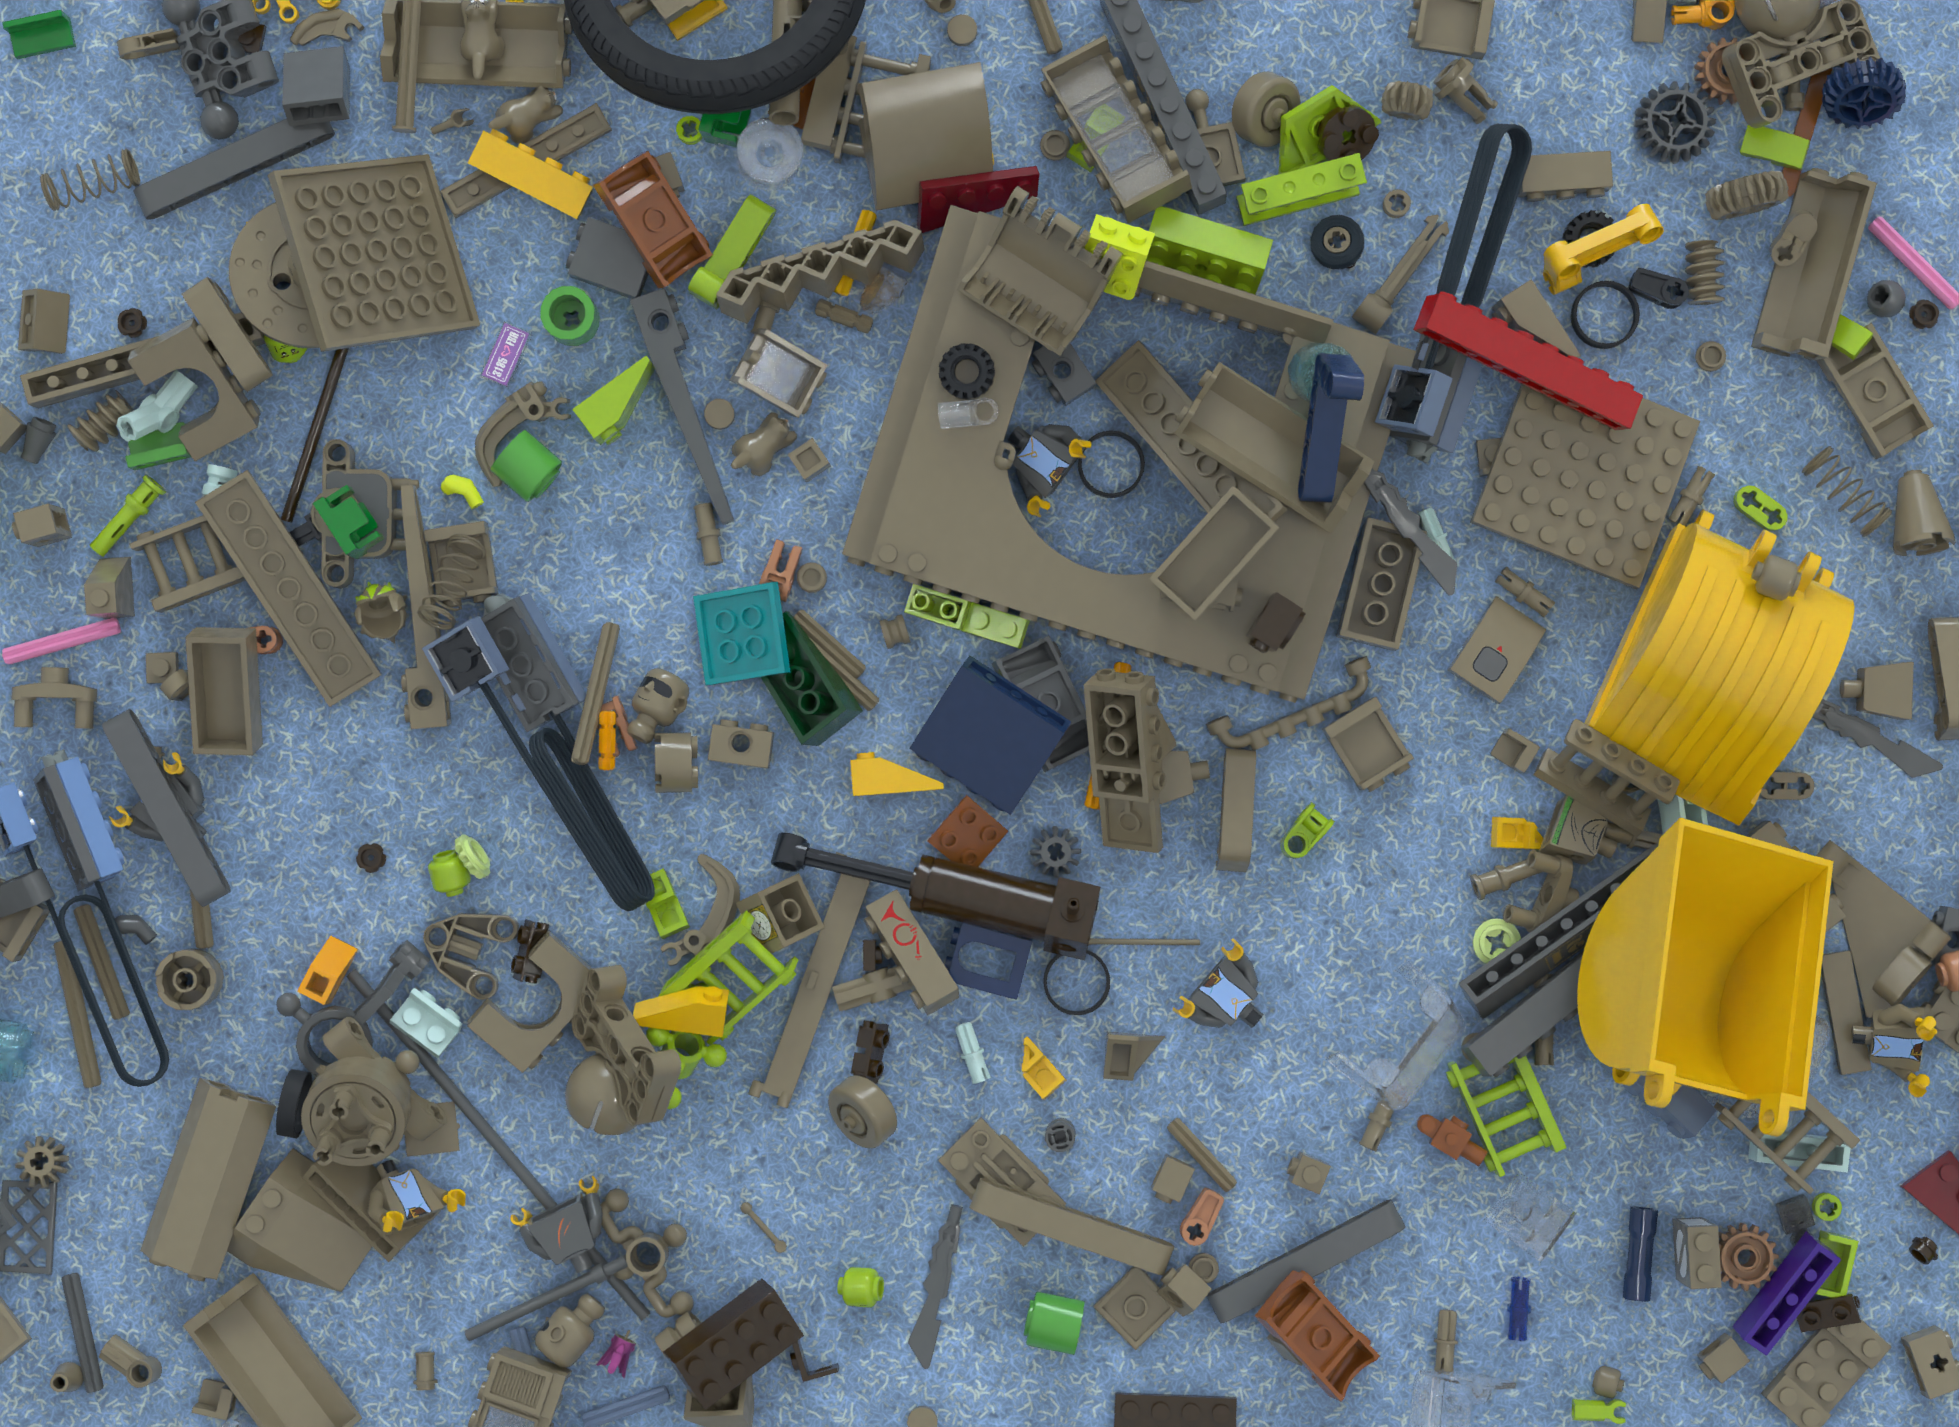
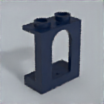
M962 923L961 928L955 926L950 944L956 945L953 957L947 956L944 965L954 982L958 985L1017 1000L1032 940ZM969 942H978L1016 952L1009 982L965 970L960 965L958 959L961 947Z

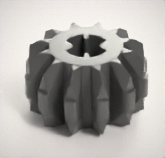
M1053 826V837H1049L1047 831L1043 829L1041 830V835L1045 838V841L1042 842L1037 838L1032 840L1034 844L1041 846L1040 850H1030V855L1041 854V858L1034 861L1033 865L1037 867L1045 862L1046 865L1042 869L1043 875L1049 872L1050 866L1054 867L1053 875L1055 878L1059 877L1058 867L1061 866L1067 875L1070 874L1071 871L1066 865L1068 861L1078 866L1079 861L1070 857L1071 854H1081V849L1070 848L1071 845L1078 842V838L1073 837L1068 842L1065 840L1070 830L1065 829L1060 838L1058 837V827ZM1055 843H1059L1062 845L1061 851L1064 855L1060 860L1058 857H1056V861L1051 860V853L1047 849L1051 844L1055 847Z

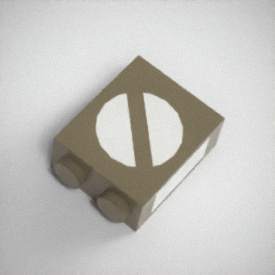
M1703 1217L1672 1219L1676 1280L1690 1289L1722 1288L1718 1226Z

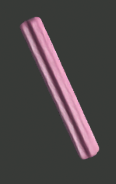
M1877 217L1868 226V229L1948 309H1954L1959 305V293L1883 217Z
M117 618L106 619L4 648L2 656L6 664H14L119 634L121 632L120 624Z

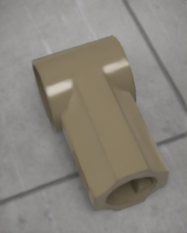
M117 1334L113 1335L100 1351L99 1358L126 1376L127 1381L136 1388L145 1387L157 1381L161 1376L162 1366L157 1358L146 1356ZM140 1365L148 1368V1379L140 1375Z

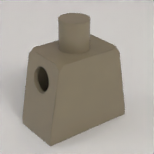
M1914 662L1859 668L1857 670V680H1841L1840 696L1841 698H1856V711L1897 720H1911Z
M1170 751L1162 760V772L1165 773L1166 783L1164 789L1159 792V802L1163 804L1193 794V781L1210 778L1207 760L1190 763L1188 751Z

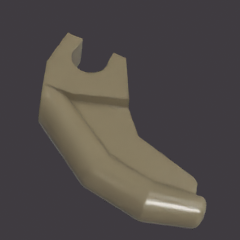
M338 8L313 13L300 22L290 37V41L294 45L300 44L304 46L323 35L333 36L350 42L352 38L347 34V28L354 25L361 32L364 26L354 15Z

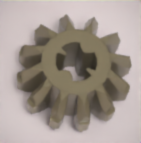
M1408 81L1390 82L1385 87L1382 95V111L1389 116L1397 117V119L1424 120L1428 118L1433 106V91L1426 85H1419L1418 83H1410Z
M37 1136L35 1146L30 1141H26L24 1144L28 1150L27 1153L23 1151L17 1152V1156L24 1158V1161L16 1163L15 1168L25 1169L19 1178L21 1180L30 1178L29 1186L35 1187L40 1181L42 1188H48L49 1178L52 1182L59 1183L60 1178L56 1173L66 1174L68 1171L65 1167L60 1166L61 1163L69 1161V1156H59L64 1151L65 1146L62 1144L55 1146V1139L49 1137L45 1142L43 1137ZM45 1157L48 1158V1163L43 1164L42 1169V1167L36 1165V1162Z

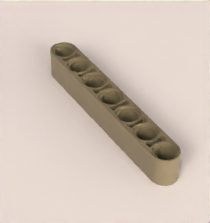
M980 1178L969 1207L985 1216L1158 1275L1165 1274L1175 1247L1163 1239L985 1178Z

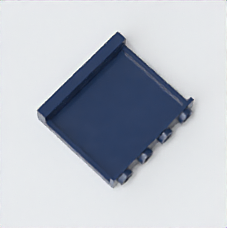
M969 655L909 749L914 751L921 760L931 762L940 768L944 775L955 778L966 785L970 792L981 795L990 801L996 809L1011 815L1068 729L1071 721Z

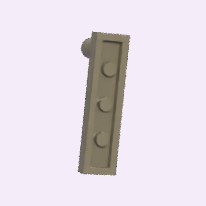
M851 36L840 54L816 77L801 136V144L829 151L831 149L838 114L844 96V85L851 67V55L853 48L856 47V36Z

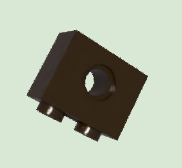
M1278 592L1272 594L1246 634L1251 639L1249 645L1262 653H1267L1268 650L1274 652L1278 648L1283 650L1306 615L1302 611L1303 608Z

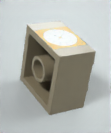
M799 873L736 903L741 914L747 910L755 917L750 928L753 931L751 935L771 954L825 928Z

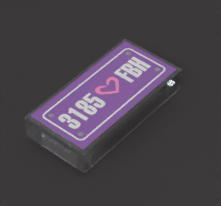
M504 321L480 377L509 389L533 334Z

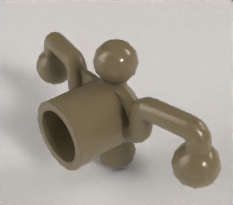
M615 1188L610 1190L605 1197V1201L601 1203L603 1213L602 1227L612 1242L622 1244L626 1250V1262L628 1265L627 1268L613 1275L620 1280L630 1279L634 1274L641 1276L645 1281L643 1285L645 1296L655 1311L664 1318L672 1317L675 1314L683 1315L687 1311L690 1312L694 1306V1301L689 1293L685 1291L675 1293L670 1299V1304L666 1305L655 1289L667 1277L664 1265L669 1256L668 1247L677 1248L685 1243L687 1239L685 1228L680 1224L668 1225L663 1232V1236L652 1232L643 1233L636 1226H629L619 1231L609 1212L624 1211L629 1204V1197L622 1189ZM641 1242L654 1244L661 1254L660 1260L654 1264L641 1262L637 1256L638 1245Z

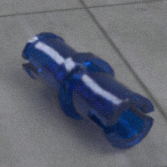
M1511 1277L1510 1303L1507 1304V1312H1510L1507 1338L1516 1340V1331L1519 1328L1518 1341H1526L1528 1314L1531 1313L1532 1308L1529 1305L1531 1279L1523 1277L1522 1289L1520 1290V1277Z

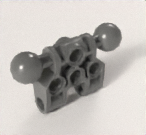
M163 0L162 12L172 24L177 25L181 33L176 38L182 55L181 67L189 76L195 96L202 97L205 104L200 116L201 127L207 135L214 139L229 138L236 132L239 118L235 109L227 102L222 101L220 92L224 91L230 95L246 98L279 82L270 52L259 51L245 56V49L238 41L240 35L256 28L260 24L252 0H222L201 9L199 0ZM218 18L219 23L217 29L215 30L214 22ZM228 47V55L224 58V50ZM202 58V67L199 69L198 62ZM237 75L238 82L237 85L234 87L233 80L234 77Z

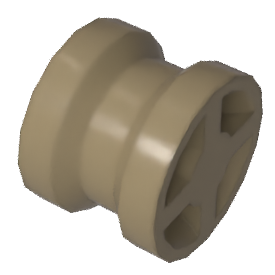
M902 614L897 615L894 620L888 621L883 619L879 621L887 649L893 648L895 644L900 642L904 644L911 643Z

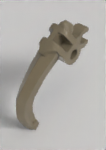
M542 381L536 383L529 382L505 398L506 402L484 423L475 439L477 461L492 486L498 487L502 484V481L490 471V468L495 462L496 448L504 437L527 419L538 422L545 421L549 417L564 421L570 419L571 414L561 415L558 412L559 405L570 403V399L559 397L552 402H547L543 396L547 391V387Z
M700 854L697 860L715 881L717 895L711 912L700 930H690L686 932L683 939L676 943H665L660 948L662 953L668 949L676 950L677 956L668 961L669 966L677 965L682 957L689 953L696 956L733 922L738 908L736 903L740 901L739 884L732 872L705 854Z

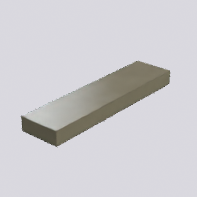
M1845 950L1823 954L1821 975L1839 1074L1846 1075L1872 1070L1867 1045L1852 1044L1853 1025L1864 1026L1851 951Z

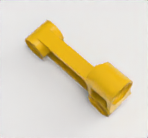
M1647 203L1640 204L1630 210L1625 219L1569 244L1567 241H1558L1550 245L1543 254V277L1545 282L1549 281L1550 287L1548 289L1551 294L1556 295L1582 283V266L1638 241L1641 244H1649L1661 237L1664 227L1651 206Z

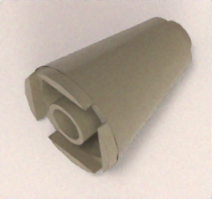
M1922 470L1905 472L1904 477L1898 480L1893 535L1894 553L1900 556H1907L1906 551L1914 550L1917 551L1916 556H1922L1948 549L1949 542L1953 545L1956 543L1955 535L1929 475L1922 473Z

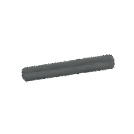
M78 1273L67 1274L61 1279L85 1390L87 1393H93L103 1389V1380L80 1276Z

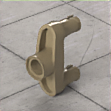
M41 667V683L12 687L11 700H15L14 727H33V700H36V697L72 698V701H75V728L93 729L94 702H97V689L69 684V668Z
M1531 850L1527 857V866L1548 874L1533 909L1530 911L1508 904L1503 913V920L1507 923L1524 927L1528 932H1531L1579 898L1578 890L1570 887L1573 875L1571 858L1559 854L1552 856Z

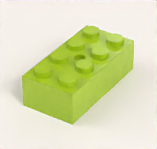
M1161 206L1155 209L1149 231L1155 233L1146 261L1256 295L1265 271L1273 239Z

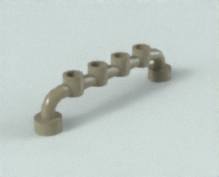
M1367 656L1345 664L1349 677L1355 675L1357 680L1356 685L1350 690L1335 694L1324 701L1307 706L1298 712L1281 717L1270 724L1253 729L1238 737L1232 736L1228 729L1233 727L1228 715L1208 722L1206 724L1211 736L1217 734L1224 745L1235 749L1251 745L1252 750H1257L1268 745L1269 741L1267 738L1277 733L1280 739L1288 737L1297 732L1295 726L1306 721L1308 727L1324 721L1323 714L1334 710L1335 714L1338 715L1351 710L1352 705L1350 702L1361 697L1367 689L1369 681L1367 670L1371 668Z

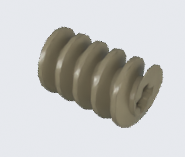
M1700 240L1685 244L1686 250L1692 252L1685 256L1686 262L1692 263V265L1685 268V272L1692 275V277L1685 281L1689 287L1693 288L1689 290L1687 297L1693 299V301L1688 302V304L1710 305L1725 301V297L1716 295V291L1725 288V285L1716 283V279L1724 277V273L1716 271V267L1724 265V261L1718 260L1715 257L1724 253V249L1715 247L1718 241Z
M115 390L117 398L109 394L105 395L108 405L105 406L98 401L95 403L99 412L95 413L90 409L86 410L89 420L86 421L78 416L76 418L79 424L78 428L71 424L67 425L72 436L86 451L89 448L97 452L99 450L97 440L107 444L109 442L107 433L116 437L118 435L116 427L118 418L134 411L117 390Z

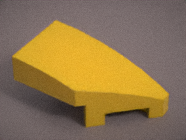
M1492 817L1491 847L1540 849L1544 838L1537 831L1538 827L1535 823L1527 822L1525 818Z
M1026 1036L1023 1043V1077L1039 1096L1045 1100L1067 1080L1034 1042Z

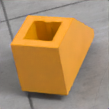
M330 936L311 963L297 992L323 1005L332 1003L358 948L334 936Z

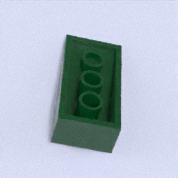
M785 611L783 613L790 673L761 677L801 745L819 746L863 712L848 686L789 611Z

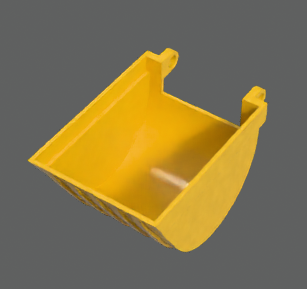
M1702 509L1694 523L1689 524L1687 527L1679 523L1670 531L1584 723L1610 738L1609 740L1624 746L1679 779L1680 783L1675 795L1739 826L1755 806L1764 784L1793 748L1819 706L1847 644L1855 607L1852 599L1830 589L1834 572L1824 567L1818 571L1822 557L1811 551L1805 555L1798 566V572L1802 573L1793 597L1788 596L1785 600L1779 601L1759 594L1755 588L1756 581L1751 579L1752 572L1758 561L1763 563L1768 557L1776 541V534L1764 529L1751 549H1747L1710 531L1709 529L1715 515Z
M1681 817L1659 838L1658 847L1621 883L1602 907L1588 936L1579 970L1577 1004L1582 1034L1593 1055L1603 1064L1612 1067V1076L1616 1083L1631 1086L1638 1080L1640 1075L1646 1076L1644 1085L1645 1102L1649 1106L1661 1109L1670 1103L1672 1095L1678 1091L1681 1085L1759 1104L1758 1120L1760 1131L1763 1134L1775 1137L1781 1136L1784 1133L1788 1124L1789 1111L1806 1109L1834 861Z

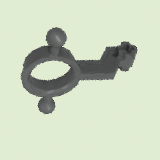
M408 940L402 942L390 956L389 961L393 965L389 968L377 988L355 1010L335 1005L322 1008L314 1014H309L300 1007L301 1003L297 995L293 993L281 995L276 1002L279 1013L285 1017L293 1016L303 1024L297 1034L296 1049L299 1060L306 1069L317 1076L318 1073L315 1070L318 1066H328L331 1064L322 1060L314 1053L309 1041L311 1030L322 1021L330 1019L343 1020L347 1016L354 1018L362 1027L365 1037L371 1047H373L372 1036L366 1021L394 994L406 975L411 980L417 977L429 963L430 959Z

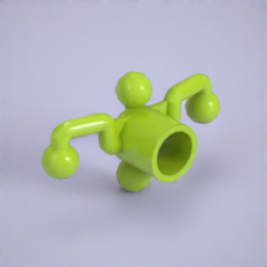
M700 982L696 985L692 983L689 984L691 988L697 986L709 987L704 982ZM648 1028L646 1030V1037L651 1045L656 1047L664 1045L661 1051L680 1048L689 1054V1056H684L676 1050L681 1060L679 1080L689 1077L694 1072L701 1058L704 1059L708 1066L714 1068L723 1065L727 1060V1052L723 1046L715 1043L706 1046L704 1038L700 1034L671 1031L670 1033L669 1030ZM675 1087L667 1109L669 1110L678 1107L681 1103L682 1094L677 1087Z

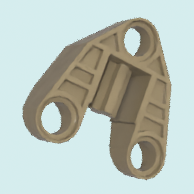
M461 913L428 926L424 931L423 939L437 970L476 999L484 1000L494 996L499 987L498 979L495 975L476 968L473 964L450 957L448 954L451 951L477 961L483 944L457 935V930L482 939L487 938L505 943L517 937L519 930L517 920L510 915ZM502 920H508L513 925V933L509 937H502L497 932V925ZM435 928H441L446 933V940L442 945H435L430 940V933ZM481 977H487L492 981L493 987L488 994H482L477 990L476 983Z

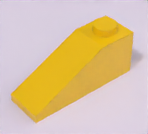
M874 752L857 753V759L850 760L853 796L944 789V783L881 757L875 758Z
M697 986L635 1003L633 1017L641 1027L723 1037L729 990L720 989L715 986Z

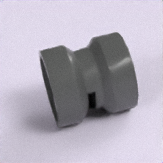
M1057 1118L1048 1124L1045 1141L1051 1150L1065 1152L1075 1142V1127L1069 1120Z

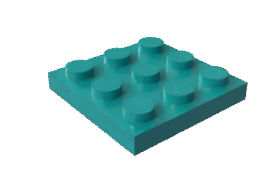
M778 582L693 596L705 686L790 673Z

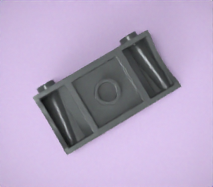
M1049 635L992 663L996 673L1071 721L1068 729L1043 765L1042 769L1044 772L1089 751L1086 710L1060 659V650Z

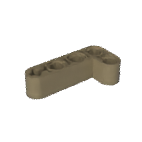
M206 277L182 293L186 303L200 324L203 325L207 335L245 391L249 392L273 376L271 369L229 307L230 302L215 281Z
M1959 617L1931 618L1928 622V640L1939 703V710L1934 716V724H1937V731H1934V735L1938 741L1959 740Z
M1225 748L1220 837L1217 846L1218 861L1216 860V870L1246 873L1250 864L1256 750Z

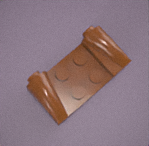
M646 151L593 184V187L607 209L613 211L643 258V266L659 289L665 288L680 275L708 259L713 254L709 249L708 241L697 230L660 171L661 167L653 155H650L649 151Z
M1292 1270L1255 1314V1317L1272 1336L1280 1339L1312 1374V1379L1329 1397L1342 1402L1352 1379L1364 1367L1376 1361L1380 1355L1371 1347V1341L1363 1333L1357 1331L1314 1285L1315 1280L1303 1270L1300 1272Z

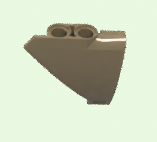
M1829 840L1816 856L1834 861L1831 881L1836 896L1844 906L1841 910L1846 917L1842 920L1856 970L1866 1017L1872 1018L1873 1011L1886 1009L1903 1001L1928 972L1932 965L1931 961L1952 937L1851 855Z

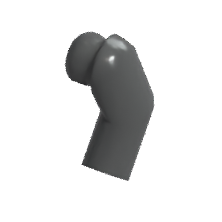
M120 915L115 918L121 935L135 933L145 945L149 944L157 936L142 917L138 915Z

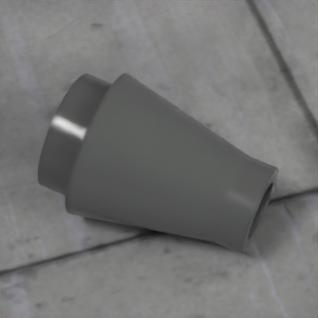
M33 417L31 423H27L21 458L38 464L41 456L56 436L54 432L56 425L45 419Z

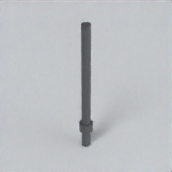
M626 1255L606 1264L601 1262L591 1267V1271L465 1330L467 1340L472 1341L595 1282L600 1284L610 1279V1275L628 1267Z

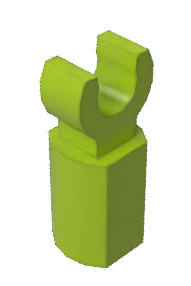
M1572 1399V1420L1604 1421L1606 1418L1616 1424L1626 1423V1419L1622 1416H1614V1410L1617 1407H1626V1403L1620 1399L1611 1400L1608 1404H1605L1604 1400Z

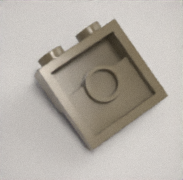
M1937 980L1932 989L1935 994L1929 1003L1926 1001L1920 1007L1924 1008V1017L1932 1016L1936 1020L1934 1029L1937 1030V1033L1934 1037L1959 1053V991L1951 992L1946 986L1942 987Z

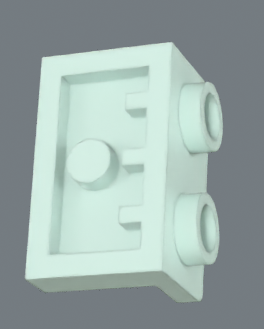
M413 988L409 997L390 1019L389 1023L438 1059L461 1030L462 1023L459 1021L460 1017L449 1008L444 1010L435 1003L436 999L427 991H418L416 988Z

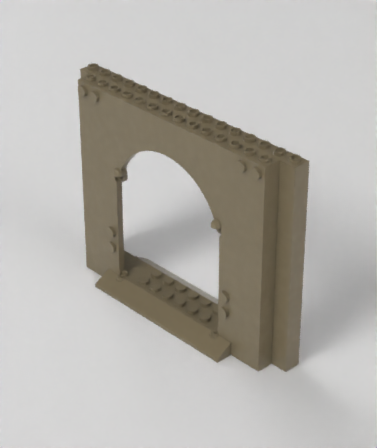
M950 205L842 552L843 555L848 556L847 562L862 567L865 566V562H869V564L876 565L875 572L893 576L895 571L904 574V581L916 585H922L923 581L933 583V590L948 595L951 594V590L962 592L961 599L978 604L980 599L991 602L990 608L1005 613L1008 612L1009 608L1021 611L1019 617L1037 622L1038 617L1050 620L1048 626L1062 631H1066L1067 626L1078 629V636L1095 640L1096 635L1107 638L1106 644L1124 650V646L1127 644L1136 647V654L1153 659L1154 653L1165 656L1164 663L1182 668L1184 662L1193 665V672L1211 677L1212 672L1222 674L1221 680L1240 686L1241 681L1251 684V690L1269 695L1270 690L1280 692L1279 698L1296 703L1297 698L1305 700L1370 497V492L1364 483L1354 495L1347 512L1332 533H1329L1283 503L1288 510L1275 521L1280 528L1233 578V580L1239 581L1238 588H1243L1240 607L1234 606L1233 612H1229L1230 607L1226 606V610L1207 607L1194 620L1174 601H1170L1169 597L1160 599L1161 590L1149 580L1154 572L1131 575L1105 573L1079 565L1062 556L1039 537L1027 522L1013 495L1008 476V469L1013 464L1016 451L1011 444L1005 443L1004 439L1035 340L957 290L961 280L973 268L989 244L1001 218L981 211L975 213ZM1145 262L1134 297H1139L1140 293L1152 296L1151 302L1159 305L1168 306L1169 302L1181 305L1180 311L1197 316L1198 311L1210 314L1208 319L1226 325L1228 320L1239 323L1237 329L1255 334L1258 329L1283 337L1284 342L1291 346L1274 397L1308 418L1317 354L1350 355L1364 374V391L1360 401L1347 400L1342 441L1374 460L1375 463L1372 468L1378 471L1391 430L1375 423L1394 365L1411 367L1416 353L1415 350L1389 343V339L1334 323V319L1156 263ZM961 343H971L983 348L994 362L995 376L992 386L989 387L985 394L975 399H961L951 395L943 387L939 378V363L943 359L942 356L951 347ZM970 359L960 361L955 368L956 378L965 384L975 381L979 374L978 365ZM1004 449L1010 450L1008 459L1002 457ZM1278 592L1303 608L1302 611L1306 615L1283 650L1278 648L1274 652L1268 650L1267 653H1262L1249 645L1251 639L1246 634L1271 595Z

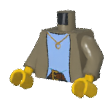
M1897 1004L1886 1009L1873 1011L1871 1027L1853 1025L1852 1044L1869 1045V1059L1871 1062L1889 1069L1904 1082L1909 1081L1908 1090L1914 1097L1920 1098L1927 1092L1926 1087L1930 1084L1929 1077L1925 1074L1916 1076L1915 1072L1919 1071L1923 1040L1930 1041L1937 1033V1030L1934 1029L1936 1026L1934 1017H1924V1008H1908L1903 1004Z
M388 1160L376 1168L381 1180L370 1191L368 1216L379 1223L381 1232L386 1237L432 1221L444 1208L443 1206L447 1205L449 1212H455L458 1204L465 1206L466 1193L461 1189L447 1191L439 1188L414 1168L399 1173L393 1160Z

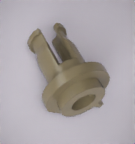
M1462 57L1459 60H1453L1437 75L1433 82L1436 85L1433 94L1439 100L1448 95L1464 112L1474 118L1475 124H1479L1487 116L1464 93L1468 90L1487 110L1496 108L1498 102L1492 100L1486 90L1469 74L1474 64L1469 59Z

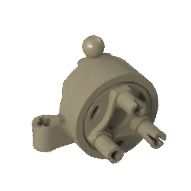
M348 1016L323 1035L325 1046L338 1061L328 1066L320 1065L316 1068L315 1071L318 1075L310 1087L301 1113L304 1133L310 1144L315 1148L313 1159L317 1160L319 1158L317 1162L319 1165L326 1166L332 1161L347 1166L371 1165L385 1159L399 1149L405 1129L416 1140L424 1141L447 1123L446 1115L440 1106L420 1097L410 1087L411 1083L406 1074L415 1072L420 1064L419 1057L415 1052L404 1050L397 1055L395 1062L385 1056L381 1057L369 1044L360 1024L354 1018Z

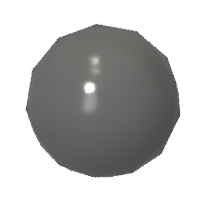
M1881 280L1870 288L1866 301L1874 315L1891 318L1899 314L1905 306L1906 295L1899 283L1893 280Z

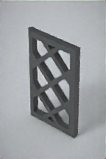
M2 1180L1 1200L9 1212L21 1223L23 1228L12 1238L9 1237L7 1232L0 1237V1272L52 1275L57 1200L56 1183L49 1182L48 1188H42L50 1189L49 1205L44 1208L33 1196L42 1188L40 1182L35 1187L29 1186V1181ZM9 1187H19L25 1194L14 1206L8 1201ZM28 1199L40 1211L29 1223L17 1212V1209ZM45 1216L48 1220V1234L42 1240L31 1226L41 1217ZM26 1231L38 1243L27 1255L15 1243ZM9 1246L21 1257V1260L16 1265H5V1250ZM40 1248H43L46 1252V1267H36L29 1259Z

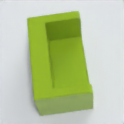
M1820 1230L1818 1240L1827 1245L1841 1261L1815 1294L1831 1298L1847 1295L1859 1241L1848 1236Z

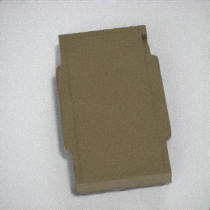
M982 1117L938 1159L956 1178V1185L971 1200L980 1178H985L1058 1204L1066 1205V1202L1048 1185L1049 1179L1006 1135L1002 1134L999 1136ZM989 1217L999 1228H1005L1023 1247L1037 1234Z

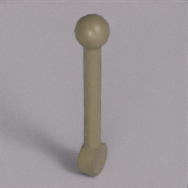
M749 1202L742 1203L740 1207L742 1213L748 1214L775 1244L774 1247L777 1252H784L787 1247L786 1242L779 1240L754 1213Z

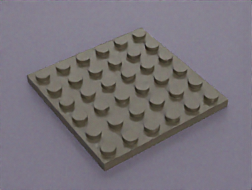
M429 154L275 170L268 174L321 352L471 330L480 326Z
M1521 384L1470 523L1631 588L1638 589L1642 583L1700 421L1642 398L1631 429L1614 430Z

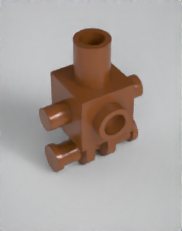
M1423 1114L1417 1119V1128L1431 1138L1429 1144L1455 1160L1462 1156L1479 1167L1488 1153L1487 1150L1469 1140L1472 1136L1470 1132L1466 1131L1469 1125L1455 1116L1451 1120L1444 1117L1442 1121H1439L1429 1114Z

